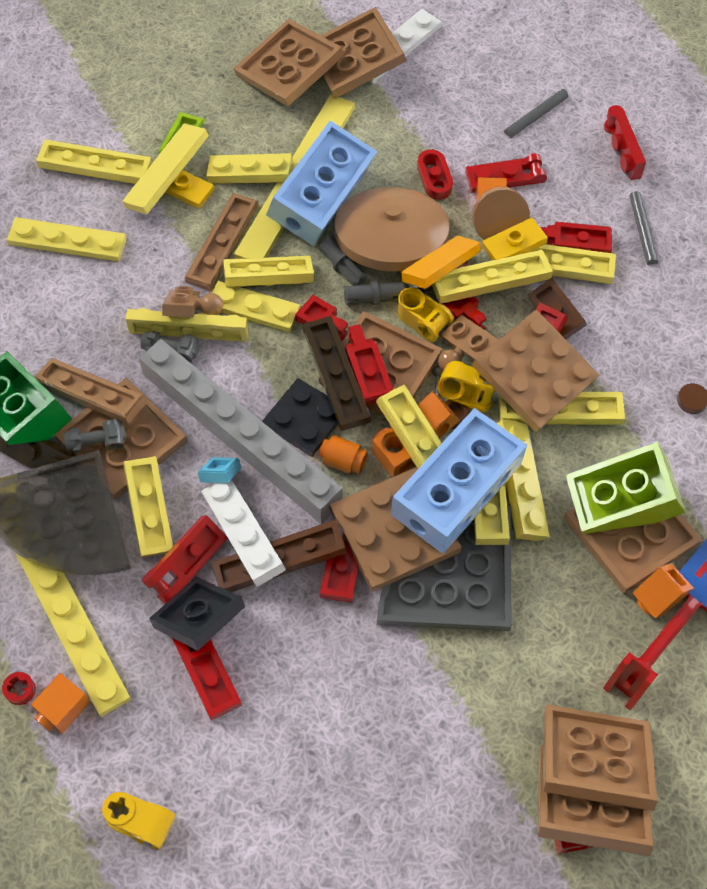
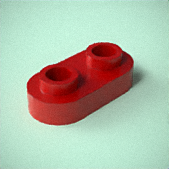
M434 149L421 152L417 160V170L426 194L436 200L449 197L453 189V178L444 155ZM427 165H434V167L428 168Z

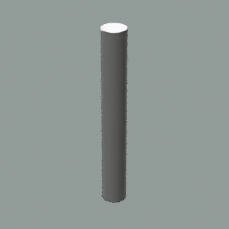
M561 89L507 127L504 133L510 138L514 137L567 99L569 96L568 92L565 89Z
M634 191L630 193L629 197L647 265L658 264L641 193Z

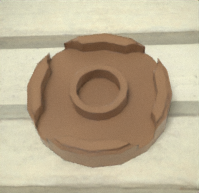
M495 187L484 192L472 210L473 225L477 234L483 240L530 219V210L526 200L518 192L508 187Z

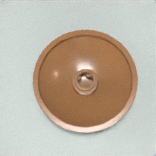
M381 187L358 193L342 204L335 217V239L339 248L346 256L363 266L383 271H403L448 242L450 224L444 209L427 195L406 188Z

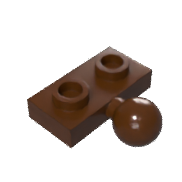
M553 278L528 294L530 301L536 308L539 303H542L566 314L568 319L560 331V334L565 339H568L587 325L585 319Z

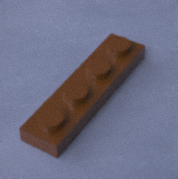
M336 519L270 542L286 569L275 577L347 553ZM237 553L212 561L219 587L234 592L255 585Z

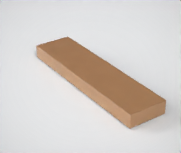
M232 193L184 278L186 283L212 291L224 269L223 260L230 259L257 210L259 201Z
M51 358L34 377L48 391L111 418L121 420L128 425L147 403L145 396L54 358Z

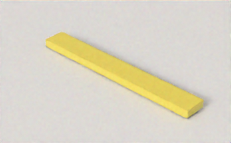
M330 94L292 157V171L330 120L344 128L355 109V102L340 97L334 98ZM277 182L235 251V259L268 257L285 227L266 214L274 195L284 182Z

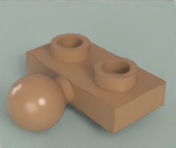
M177 286L175 290H170L164 300L162 316L193 318L196 310H201L206 315H219L223 310L224 304L222 298L215 293H208L200 298V291H193V288L189 286Z
M461 315L441 334L442 339L454 350L443 351L438 358V365L443 371L445 366L451 361L462 362L464 356L474 362L475 359L499 339Z

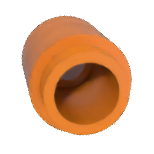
M333 435L330 440L325 439L323 441L319 456L323 458V465L351 475L353 472L356 474L362 472L368 451L362 449L360 444Z

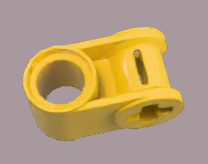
M409 287L400 292L397 311L399 319L429 342H435L439 337L440 331L445 326L453 323L454 316L446 306L424 294L421 290Z
M451 361L445 366L437 387L442 397L466 405L471 409L475 408L480 412H487L491 409L493 405L491 399L496 391L489 383L484 384L486 380L474 367L460 361Z
M120 791L109 795L102 806L103 816L110 828L131 837L141 844L146 841L152 844V848L155 850L161 849L176 816L175 813L165 807L152 802H146ZM125 804L128 814H120L118 819H116L113 809H120Z

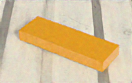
M457 235L440 248L401 272L402 281L426 289L481 252L480 242Z

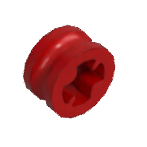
M14 672L4 680L2 692L10 703L24 705L34 697L36 686L31 677L25 672ZM17 681H20L23 685L28 683V687L23 688L25 693L21 696H18L15 692L10 693L11 689H15L13 684Z

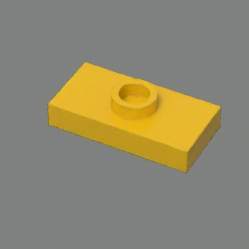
M182 170L165 193L200 209L215 191V187L213 184Z
M532 217L483 240L482 248L493 261L528 253L547 244L548 237Z

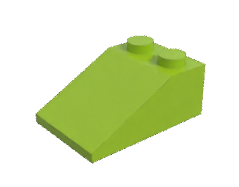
M658 442L566 475L583 534L654 524L686 513L668 457Z

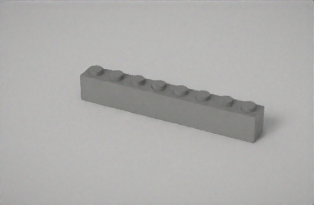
M160 339L139 357L143 375L315 520L322 524L332 514L330 504L343 499V488L172 347Z

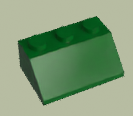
M6 351L0 356V436L8 445L49 440L69 423L72 418L56 398Z

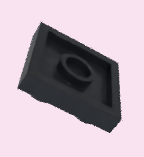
M300 378L294 381L262 420L265 425L281 438L311 457L314 456L323 441L329 437L338 425L328 396Z
M195 577L149 619L154 629L199 650L244 609L245 604L241 596L199 577Z

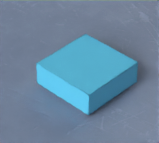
M212 457L197 473L200 482L229 483L242 467L239 458Z

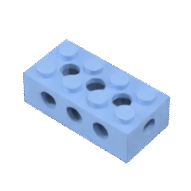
M330 120L274 195L266 215L312 246H315L336 216L339 208L346 202L369 169L377 151Z
M474 408L393 496L391 516L444 554L522 464L527 444Z

